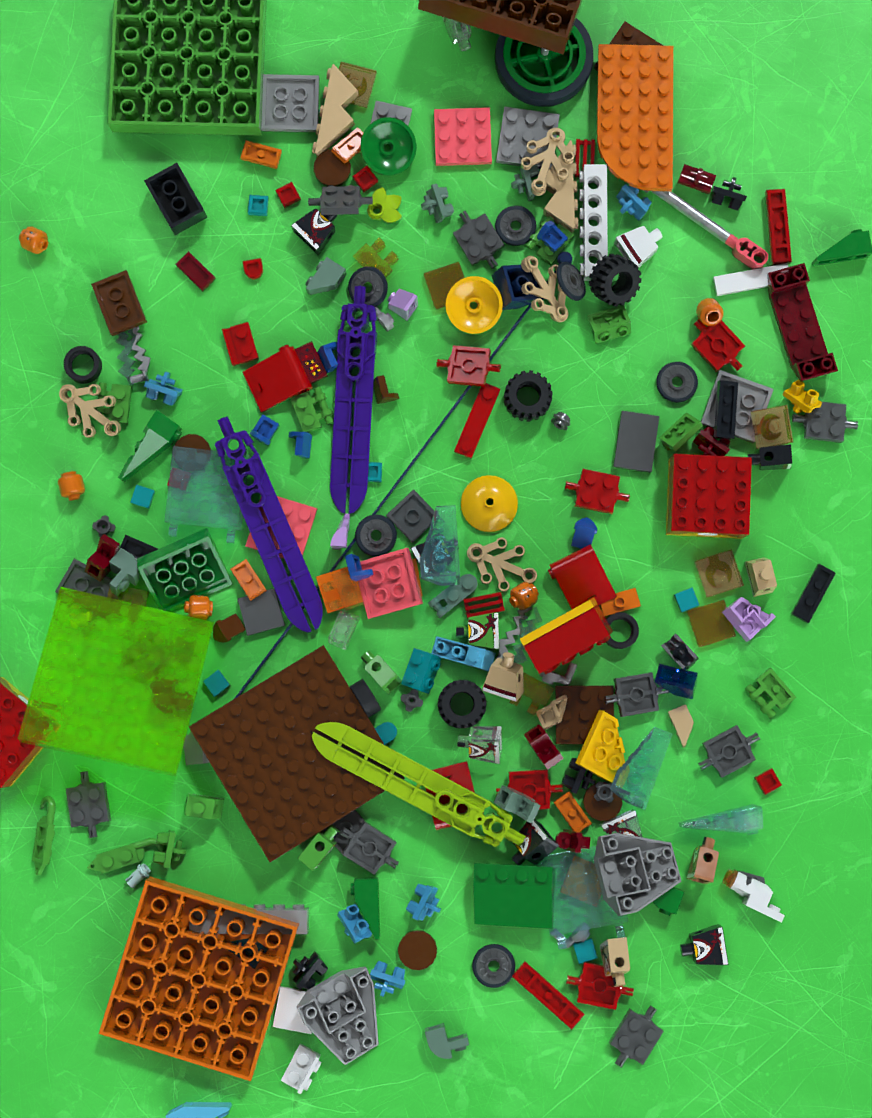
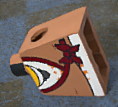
M704 837L702 847L695 848L687 875L688 880L702 884L713 883L719 852L713 850L715 839Z

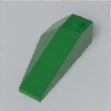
M156 410L143 430L145 433L144 438L135 445V455H131L128 458L118 478L124 482L129 480L170 447L174 441L177 442L182 435V428Z

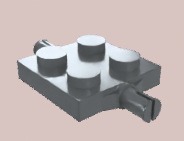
M328 186L322 188L320 198H308L309 206H320L321 215L359 214L361 205H373V196L361 197L360 186Z
M463 211V214L460 213L459 216L463 220L464 225L453 232V235L472 266L480 261L487 260L491 269H494V265L497 267L498 264L493 255L504 247L502 240L485 213L471 220L467 212Z
M822 402L820 408H815L810 413H805L804 415L793 414L792 422L803 423L805 429L804 439L842 443L846 428L855 430L858 428V421H847L846 404Z
M652 672L615 678V694L604 696V699L611 698V700H606L605 704L617 703L620 717L659 711L658 695L669 693V690L662 691V689H668L669 687L668 685L657 687Z
M735 725L702 743L707 751L708 758L698 763V765L701 766V770L712 765L716 768L719 776L723 778L756 760L751 751L750 744L760 740V737H758L756 732L746 738L741 733L738 725Z
M88 771L80 772L82 784L66 788L71 827H88L89 838L98 837L96 825L101 822L111 821L106 782H89Z
M363 821L354 833L345 827L341 830L340 835L349 839L342 854L375 875L378 869L385 863L394 869L398 865L399 861L390 857L391 851L397 843L396 840L368 822Z
M650 1005L645 1015L638 1014L629 1008L611 1037L609 1043L621 1052L615 1062L621 1068L627 1058L634 1059L643 1065L664 1032L663 1029L655 1025L651 1020L657 1011L656 1008Z

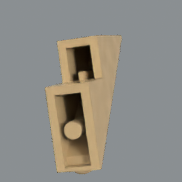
M334 64L327 71V80L329 82L328 87H324L323 98H325V103L321 105L319 114L322 119L321 124H317L316 135H318L317 142H314L312 153L316 154V156L328 150L355 125L352 117L344 109L359 96L358 90Z
M570 140L566 147L568 151H572L574 156H576V145H572ZM560 154L558 159L561 165L568 169V178L564 181L559 180L553 165L548 170L545 179L546 190L552 193L553 197L545 206L543 215L546 217L551 216L556 224H561L573 233L574 229H578V217L575 218V211L578 210V201L574 199V193L577 192V181H573V174H576V163L565 164L563 162V155ZM566 156L565 158H566V159H571L572 157H571V156ZM564 172L559 173L561 176L566 175Z

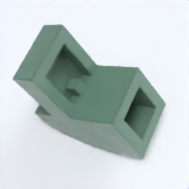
M120 548L109 561L111 571L117 574L109 583L111 593L116 596L128 588L129 582L136 586L140 577L135 557Z
M504 785L501 786L494 801L502 809L515 813L530 823H533L541 806L533 798Z
M444 1023L425 1028L428 1046L440 1058L451 1059V1050L462 1051L469 1045L467 1033L448 1038Z

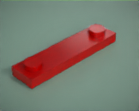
M785 189L766 190L772 265L791 264Z
M485 383V387L481 386L454 450L455 453L472 459L500 393V388Z
M526 961L512 975L516 981L571 1030L585 1015Z

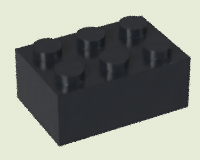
M178 163L144 180L174 235L208 218Z

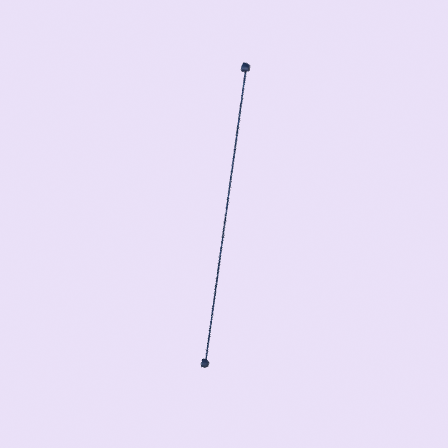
M561 252L558 255L557 264L559 265L562 262L572 263V255L568 252ZM531 304L526 308V310L523 312V314L520 316V318L517 320V322L514 324V326L511 328V330L508 332V334L505 336V338L502 340V342L490 356L489 361L492 360V358L495 356V354L498 352V350L501 348V346L504 344V342L507 340V338L510 336V334L513 332V330L516 328V326L519 324V322L531 308ZM469 385L466 388V390L463 392V394L460 396V398L457 400V402L454 404V406L451 408V410L448 412V414L445 416V418L442 420V422L439 424V426L436 428V430L433 432V434L430 436V438L427 440V442L424 444V446L421 448V450L418 452V454L415 456V458L412 460V462L409 464V466L406 468V470L403 472V474L400 476V478L397 480V482L394 484L392 489L389 491V493L386 495V497L383 499V501L380 503V505L377 507V509L374 511L372 515H375L379 511V509L382 507V505L385 503V501L388 499V497L391 495V493L394 491V489L397 487V485L400 483V481L403 479V477L406 475V473L409 471V469L412 467V465L424 451L426 446L429 444V442L432 440V438L435 436V434L438 432V430L441 428V426L444 424V422L447 420V418L450 416V414L453 412V410L456 408V406L459 404V402L471 388V385ZM355 538L329 572L334 571V569L337 567V565L340 563V561L343 559V557L355 543ZM290 623L235 698L242 694L293 625L292 623Z

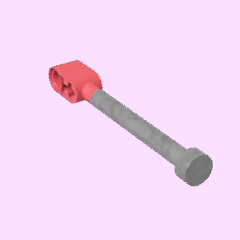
M651 191L731 247L733 256L752 270L763 268L767 262L768 253L750 239H738L671 191ZM754 256L760 257L762 263H757L754 260Z

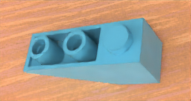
M436 636L431 654L489 671L496 653Z
M185 1102L168 1111L166 1118H223L229 1114L232 1104L231 1102Z

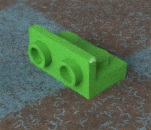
M624 305L588 315V322L593 331L595 343L606 342L631 333V321Z
M686 412L659 439L666 450L672 449L676 452L703 425L698 419Z

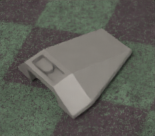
M620 833L598 837L594 863L603 899L618 916L640 911L681 882L671 842Z
M367 967L342 970L307 990L297 1005L298 1012L305 1026L344 1065L379 1045L374 984Z

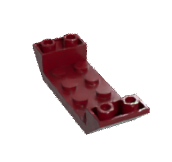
M805 263L769 272L767 274L769 299L791 369L801 382L837 372L838 368L834 355L827 352L807 288L810 279Z

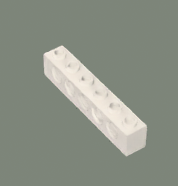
M607 164L584 165L583 171L579 172V182H583V189H580L579 200L583 201V208H580L579 213L580 219H583V226H580V238H583V245H580V256H583V263H580V275H583L584 281H591L589 275L593 272L592 267L597 265V263H591L589 257L594 256L598 260H602L603 256H608ZM595 183L598 188L591 189L588 184ZM595 201L598 206L592 208L588 202ZM596 220L598 225L591 226L588 221ZM590 238H595V239H597L598 244H596V245L590 244V243H589V239H590Z

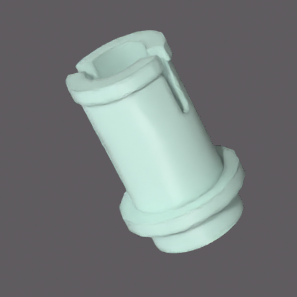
M144 863L138 865L137 869L125 881L131 888H135L145 877H149L151 870Z

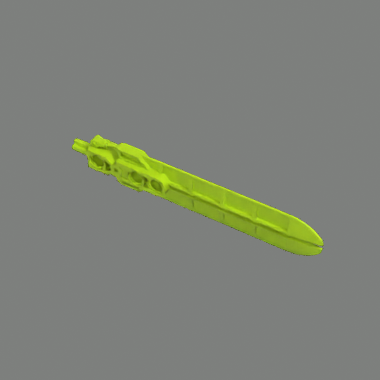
M327 722L316 726L315 729L339 741L336 744L315 732L312 734L313 742L318 751L336 765L446 822L463 833L482 839L484 843L497 847L503 838L519 846L523 843L526 836L509 827L513 819L512 815L502 808L499 809L488 799L350 726L338 722ZM345 744L348 747L362 753L363 755H365V757L362 758L359 755L343 748L341 745ZM368 758H371L379 762L380 764L390 768L391 771L389 772L375 765L374 763L368 761ZM394 772H397L409 778L410 780L416 782L417 785L415 786L407 782L406 780L394 775ZM422 785L435 792V796L422 790L420 786ZM441 795H448L450 797L449 803L441 804L439 802ZM459 804L467 806L465 813L457 812L456 808ZM490 806L497 811L498 815L494 813L484 815L483 812L484 809ZM496 822L502 824V829L499 832H494L491 829L492 825ZM476 825H482L483 832L487 835L476 834Z

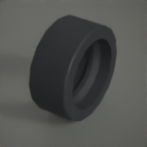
M77 346L66 354L64 369L66 374L75 382L86 384L95 381L99 377L102 370V361L93 349L86 346ZM80 354L89 355L94 361L93 370L85 376L77 375L72 369L73 360Z
M618 612L610 615L606 620L609 625L618 619L627 621L631 627V635L624 642H616L610 637L606 643L614 649H624L636 642L639 635V627L637 621L631 615Z
M363 679L350 686L351 691L368 718L381 710L376 698Z

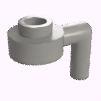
M375 307L377 320L387 332L394 327L392 324L395 322L389 313L384 314Z
M570 662L565 677L553 671L546 675L542 672L540 673V676L543 677L542 681L553 685V682L569 685L577 664Z
M584 922L581 923L568 939L556 928L550 934L565 948H570L575 942H584L589 937L590 927Z

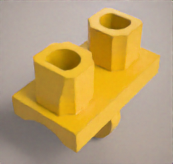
M800 380L793 382L791 387L783 392V396L794 405L793 411L799 414L802 411L810 413L813 409L820 408L822 402L818 400L819 393L812 389L806 392L804 390L805 383Z

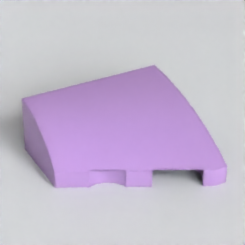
M345 513L331 540L330 546L332 549L340 550V548H347L350 514Z
M743 597L738 598L722 611L746 642L751 640L776 617L772 613L767 614L761 611V607L752 605Z

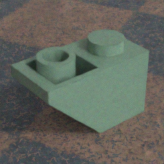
M328 257L324 261L321 260L316 267L317 272L314 276H310L305 284L307 286V293L313 295L336 290L347 274L346 269Z

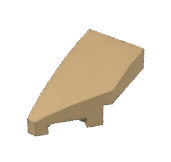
M566 695L551 701L550 705L536 711L544 730L562 721L567 703Z
M685 704L668 711L670 720L683 748L687 745L694 724Z

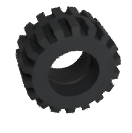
M609 254V256H603L602 260H598L596 262L597 265L592 267L593 272L589 275V278H591L589 286H591L590 290L594 293L595 297L609 305L623 306L625 302L629 303L631 298L637 295L636 291H639V283L642 280L639 278L641 271L638 270L639 267L631 260L618 254ZM619 273L617 282L611 287L613 278Z
M529 370V373L521 371V374H515L512 379L510 378L505 388L504 404L507 406V411L511 412L514 418L518 417L520 421L525 419L527 422H530L532 419H539L550 407L553 395L551 384L547 383V378L545 376L541 377L539 372L535 374ZM523 387L534 388L539 394V401L531 406L523 405L517 399L518 390Z
M453 681L445 686L439 695V713L442 719L452 727H472L485 714V695L482 689L471 681ZM457 693H467L473 699V709L465 716H459L451 709V699Z

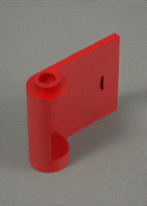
M282 346L278 349L279 352L243 371L261 413L294 395L302 394L313 388L293 346Z
M591 544L550 564L551 568L548 569L552 580L557 579L571 609L592 598H595L598 603L597 605H601L617 597Z
M467 761L432 770L475 793ZM426 788V792L435 796V792ZM446 794L439 797L441 804H447L450 801V797ZM459 804L456 810L458 813H465L467 806ZM432 816L436 830L452 827Z

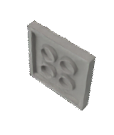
M263 74L262 131L316 132L319 113V76Z
M504 107L496 163L521 166L522 158H532L546 151L549 145L539 148L534 154H530L527 151V143L531 140H541L547 137V132L550 129L558 128L560 114ZM531 145L529 148L534 149L535 146ZM543 161L537 164L538 169H541Z
M719 370L701 423L714 429L717 381L738 382L735 437L754 443L756 441L755 435H758L764 416L760 419L759 424L753 425L751 412L767 409L773 389Z

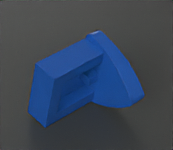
M548 221L539 231L537 239L539 241L542 240L553 252H556L568 240V237L553 221Z
M337 342L323 345L317 352L326 373L334 371L338 366L332 352L337 349Z
M262 415L249 434L259 442L270 445V440L278 429L279 424Z
M289 432V438L296 439L295 455L301 458H310L312 435L308 432Z
M586 517L575 523V532L571 546L584 548L592 544L594 534H597L598 530L591 519Z
M354 554L345 556L349 576L353 581H360L374 575L372 569L362 570L359 556Z

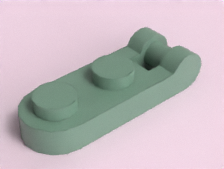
M471 574L461 576L428 602L429 606L433 607L437 611L436 615L441 618L476 590L478 585L476 577ZM442 599L448 604L444 608L439 603Z

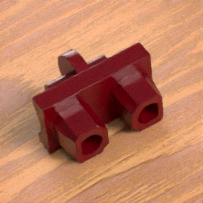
M684 164L678 183L710 194L716 175L703 171L702 168L698 169Z
M710 426L701 430L693 440L699 446L698 449L704 452L702 455L725 456L730 450L728 448L730 440L720 439L718 441L713 437L714 429Z
M563 829V832L556 835L555 841L558 843L559 848L575 853H581V849H590V837L583 836L580 832Z

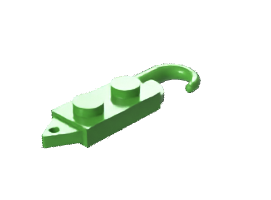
M45 796L40 805L41 808H44L45 803L48 802L47 816H43L37 822L32 856L36 875L42 874L46 864H49L52 855L51 848L55 835V825L53 823L56 805L51 796Z
M148 838L97 854V857L87 868L100 871L101 874L140 862L144 858V848L155 845L160 852H164V846L156 844V838Z

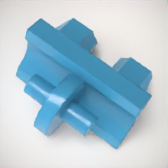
M625 184L616 195L619 203L623 206L620 212L624 214L627 211L639 221L648 211L652 202L647 197L640 199L637 196L639 189Z
M165 372L163 376L157 374L156 380L150 379L145 381L144 387H147V398L156 400L158 399L159 392L165 393L163 403L171 406L175 404L177 397L182 394L183 389L174 387L176 380L170 379L171 374L169 372Z
M417 885L414 893L421 896V900L419 903L411 900L406 908L413 915L412 918L423 921L426 915L431 917L434 911L440 913L441 908L437 906L440 899L435 897L438 888L430 885Z
M356 904L338 912L337 916L345 927L344 932L347 936L351 937L354 944L372 936L369 925L362 918Z
M381 961L376 963L374 970L372 969L370 972V977L372 980L378 981L375 983L374 988L381 990L380 996L384 997L385 992L393 994L394 988L390 986L399 989L404 987L406 981L404 980L405 969L395 967L391 976L385 974L388 964Z

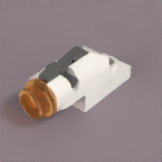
M735 869L727 870L723 884H726L727 888L736 891L740 896L744 897L742 902L744 905L782 923L785 915L780 913L781 909L772 904L767 907L773 891L765 884L763 877Z

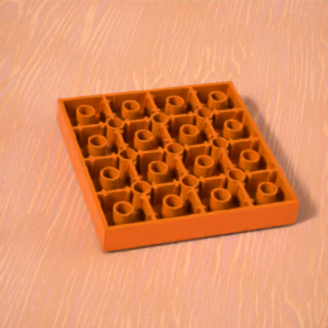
M150 876L145 881L99 1034L251 1081L299 923ZM207 910H216L215 914L217 915L214 925H212L207 934H204L203 931L198 933L189 930V921L194 925H200L207 918ZM225 910H230L257 919L252 924L254 926L252 934H241L245 928V922L239 917L233 918L227 925L228 934H219L220 928L218 924L220 918L225 913ZM194 911H199L203 918L201 920L196 919ZM263 921L293 930L292 934H282L278 929H272L268 934H257V931ZM231 924H239L240 931H234Z

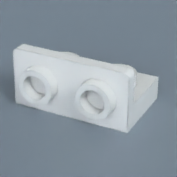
M300 1043L281 1081L297 1089V1093L300 1095L303 1089L307 1091L312 1082L310 1079L312 1072L316 1073L322 1063L319 1061L321 1054Z

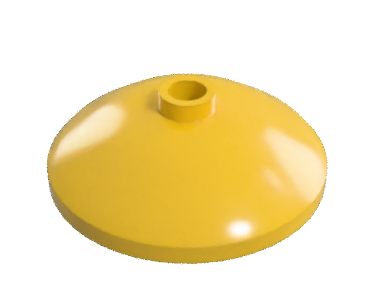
M470 276L459 280L452 286L446 298V312L449 320L456 328L465 333L478 334L491 329L497 323L502 313L503 302L498 288L491 281L483 277ZM471 302L477 303L476 309L470 307Z
M492 475L474 479L467 485L461 498V510L465 520L473 528L482 532H496L504 529L512 522L518 508V499L513 487L506 480ZM492 499L493 504L487 505L486 500Z

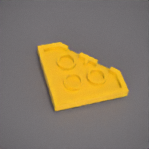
M599 710L575 763L616 787L622 788L628 775L629 767L628 763H625L623 755L625 753L624 745L617 729L619 727L618 719L605 711Z

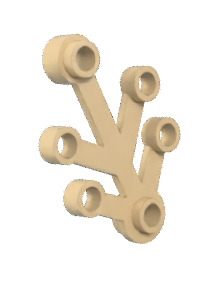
M552 128L547 132V137L538 141L531 140L527 143V151L530 154H534L539 148L549 145L546 151L532 158L524 157L521 160V167L524 170H529L532 166L543 161L538 178L531 184V191L536 196H541L546 192L547 185L545 179L551 163L557 172L559 180L564 181L568 178L569 171L561 165L555 150L556 147L559 149L565 164H571L574 161V153L568 151L564 144L565 133L560 128ZM534 145L535 148L531 149L529 146ZM566 156H571L572 158H571V159H566L565 157H566ZM524 162H529L530 164H529V165H524L523 163H524ZM564 172L566 175L561 176L559 173Z
M534 256L524 258L521 262L522 269L533 274L541 289L536 288L532 282H527L522 285V292L526 295L532 294L547 299L550 305L544 304L542 299L537 298L531 303L532 309L549 313L556 322L565 321L568 318V309L565 306L566 295L559 284L558 301L554 296L557 275L554 273L553 268L557 271L558 265L555 264L549 267L547 284L538 269L537 258Z
M66 384L61 387L59 396L67 404L69 425L78 426L81 423L80 416L76 415V404L80 407L84 427L83 435L90 438L96 434L95 428L91 425L90 416L104 426V431L107 435L115 436L120 433L121 425L118 421H110L94 408L114 406L116 404L114 396L108 395L102 399L84 401L79 396L86 394L92 396L99 395L101 387L98 384H91L89 387L76 389L75 386ZM93 387H96V389H97L96 393H93V391H92V388H93ZM69 390L72 393L71 397H69L67 394ZM108 398L112 401L110 405L107 403ZM73 417L77 420L75 424L72 421ZM113 424L116 426V431L112 430ZM88 428L91 430V435L87 433Z
M503 537L485 546L478 543L470 545L467 550V557L470 561L476 562L483 584H489L492 581V575L487 572L484 561L491 563L499 583L498 588L502 592H506L510 587L502 569L521 576L522 580L529 584L536 580L537 572L533 568H526L524 570L505 561L515 556H523L525 549L522 545H517L514 549L496 556H492L488 552L497 548H506L507 540ZM499 540H503L505 542V545L503 547H500L498 545ZM516 548H521L523 550L522 554H517L515 552ZM479 550L480 555L475 557L473 551ZM526 573H531L533 575L532 579L528 580L525 577ZM484 575H489L490 580L488 582L483 580ZM505 582L508 587L506 589H502L500 587V584Z

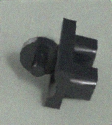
M732 177L731 182L724 180L722 186L729 187L728 190L713 186L711 203L722 205L724 196L731 197L728 208L738 211L747 196L732 192L733 189L740 191L742 185L736 184V178Z
M676 633L669 641L661 645L683 671L688 670L699 659Z
M571 758L568 767L577 771L576 776L573 778L565 774L561 784L577 794L582 779L584 780L582 784L584 789L588 788L589 782L595 784L596 781L591 779L593 773L590 771L584 776L586 769L575 763L577 758Z
M314 951L310 958L304 956L301 961L298 959L293 961L297 966L293 970V973L296 975L293 981L300 990L302 988L309 990L316 984L315 979L311 977L314 972L322 976L328 970V967L322 961L320 955Z

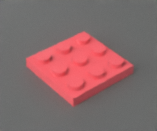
M490 107L434 109L436 166L492 164Z
M277 496L303 556L318 509ZM263 507L259 508L265 523H268L269 521ZM269 526L267 528L270 532L276 549L279 550L280 547L278 545V542L275 538L271 526ZM249 533L245 546L258 550L251 533ZM279 553V556L284 558L283 554Z
M409 548L360 561L362 570L372 569L374 574L369 578L358 581L368 619L423 604Z

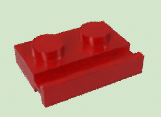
M249 322L222 329L232 366L259 359Z

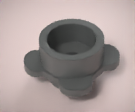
M558 412L551 419V422L558 429L567 430V426H570V418L565 413Z
M106 515L102 516L101 519L92 525L93 529L99 533V537L115 531L116 528L114 524H111L109 517Z
M412 689L408 694L401 695V701L405 703V709L408 712L413 711V708L417 706L421 707L423 705V700L419 698L416 689Z
M597 782V791L594 795L595 800L612 802L615 786L612 783L603 784L602 782Z

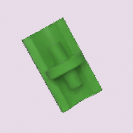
M169 830L168 833L160 832L157 834L156 844L166 845L165 852L154 851L153 862L163 865L164 868H170L172 852L174 853L173 860L179 861L180 854H186L187 851L181 848L182 841L177 840L176 847H174L175 831Z

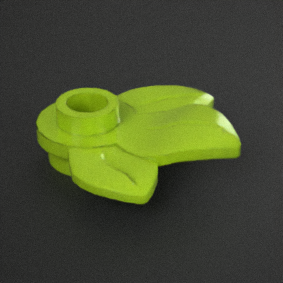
M383 187L377 189L372 195L373 205L369 204L367 208L369 217L373 220L382 219L387 223L400 220L402 216L397 209L401 204V196L386 195ZM374 209L380 210L378 214H375L373 211Z

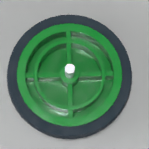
M576 18L564 54L500 35L495 48V65L498 77L512 96L526 104L549 107L564 103L573 98L583 88L590 76L593 66V45L590 35L584 25Z

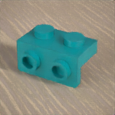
M414 648L401 684L429 694L434 685L436 673L441 665V657Z

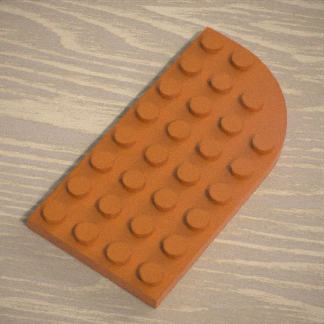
M599 44L597 145L600 156L607 164L608 170L616 178H620L630 184L629 186L646 191L672 192L674 46Z

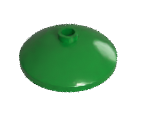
M385 117L375 120L365 129L361 138L360 149L363 160L370 169L381 175L391 176L405 171L411 165L416 155L417 144L414 133L407 124L396 118ZM384 145H388L390 150L385 151Z

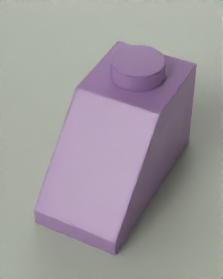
M398 289L396 293L393 292L388 298L389 309L406 321H408L418 307V297L402 289Z

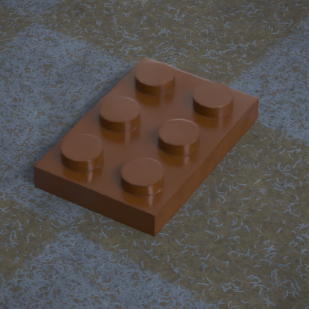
M127 270L91 284L112 336L147 323Z

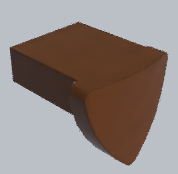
M384 375L377 376L374 379L373 389L377 404L400 399L398 393L388 392Z
M234 614L222 621L218 620L215 622L213 638L219 642H228L246 629L237 614Z

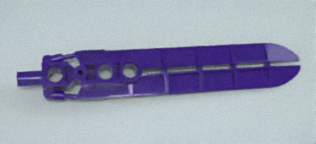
M355 286L354 304L342 306L340 317L342 321L338 330L337 342L338 366L336 372L330 492L338 510L341 513H346L347 488L350 487L349 514L354 513L361 506L368 487L374 368L377 345L376 308L365 304L366 287ZM362 311V317L355 319L356 312ZM345 321L352 327L350 332L343 331ZM369 322H371L372 331L364 333V331L369 327ZM359 348L361 350L360 355L353 357V351ZM358 367L360 370L359 374L352 376V369ZM354 382H356L355 398H353ZM352 402H355L354 424L351 426ZM351 430H353L352 455H349ZM349 459H351L350 483H348Z
M228 416L223 417L217 421L224 438L215 443L218 457L221 458L223 471L287 618L300 630L307 633L312 632L302 606H305L315 630L318 629L323 616V607L319 593L261 457L252 444L251 437L245 430L235 433ZM232 440L239 442V447L236 450L229 448V443ZM246 446H249L254 453L249 459H245L247 454ZM227 454L230 459L235 460V465L226 466L224 456ZM248 475L254 477V483L250 486L244 483V479ZM260 493L262 500L257 504L253 503V494ZM263 507L269 521L268 523H265L259 508ZM269 526H271L275 538L278 542V545L280 547L279 550L276 549V546L267 528ZM279 553L283 554L287 566L290 570L291 576L289 577L279 556ZM292 579L301 596L302 603L299 602L290 580Z

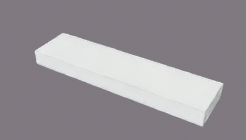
M788 263L713 277L716 297L768 287L767 274L787 268Z

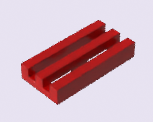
M576 139V174L574 177H579L580 145H583V167L587 165V145H591L590 165L594 164L595 140L588 141V139H584L583 141Z
M501 592L463 599L467 618L505 611ZM498 597L496 601L472 606L468 605L470 602ZM500 605V608L470 614V610Z

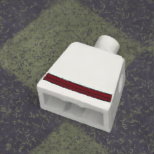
M641 226L616 237L614 244L623 257L641 267L657 252L658 245L656 242L663 238L658 228L649 233L645 226Z

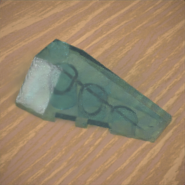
M455 505L436 506L420 557L421 579L439 586L460 584Z
M654 727L634 753L628 757V760L622 767L617 770L610 790L626 803L646 810L673 733Z
M751 804L679 822V826L682 828L747 832V835L759 833L758 829L763 828V812L761 806Z

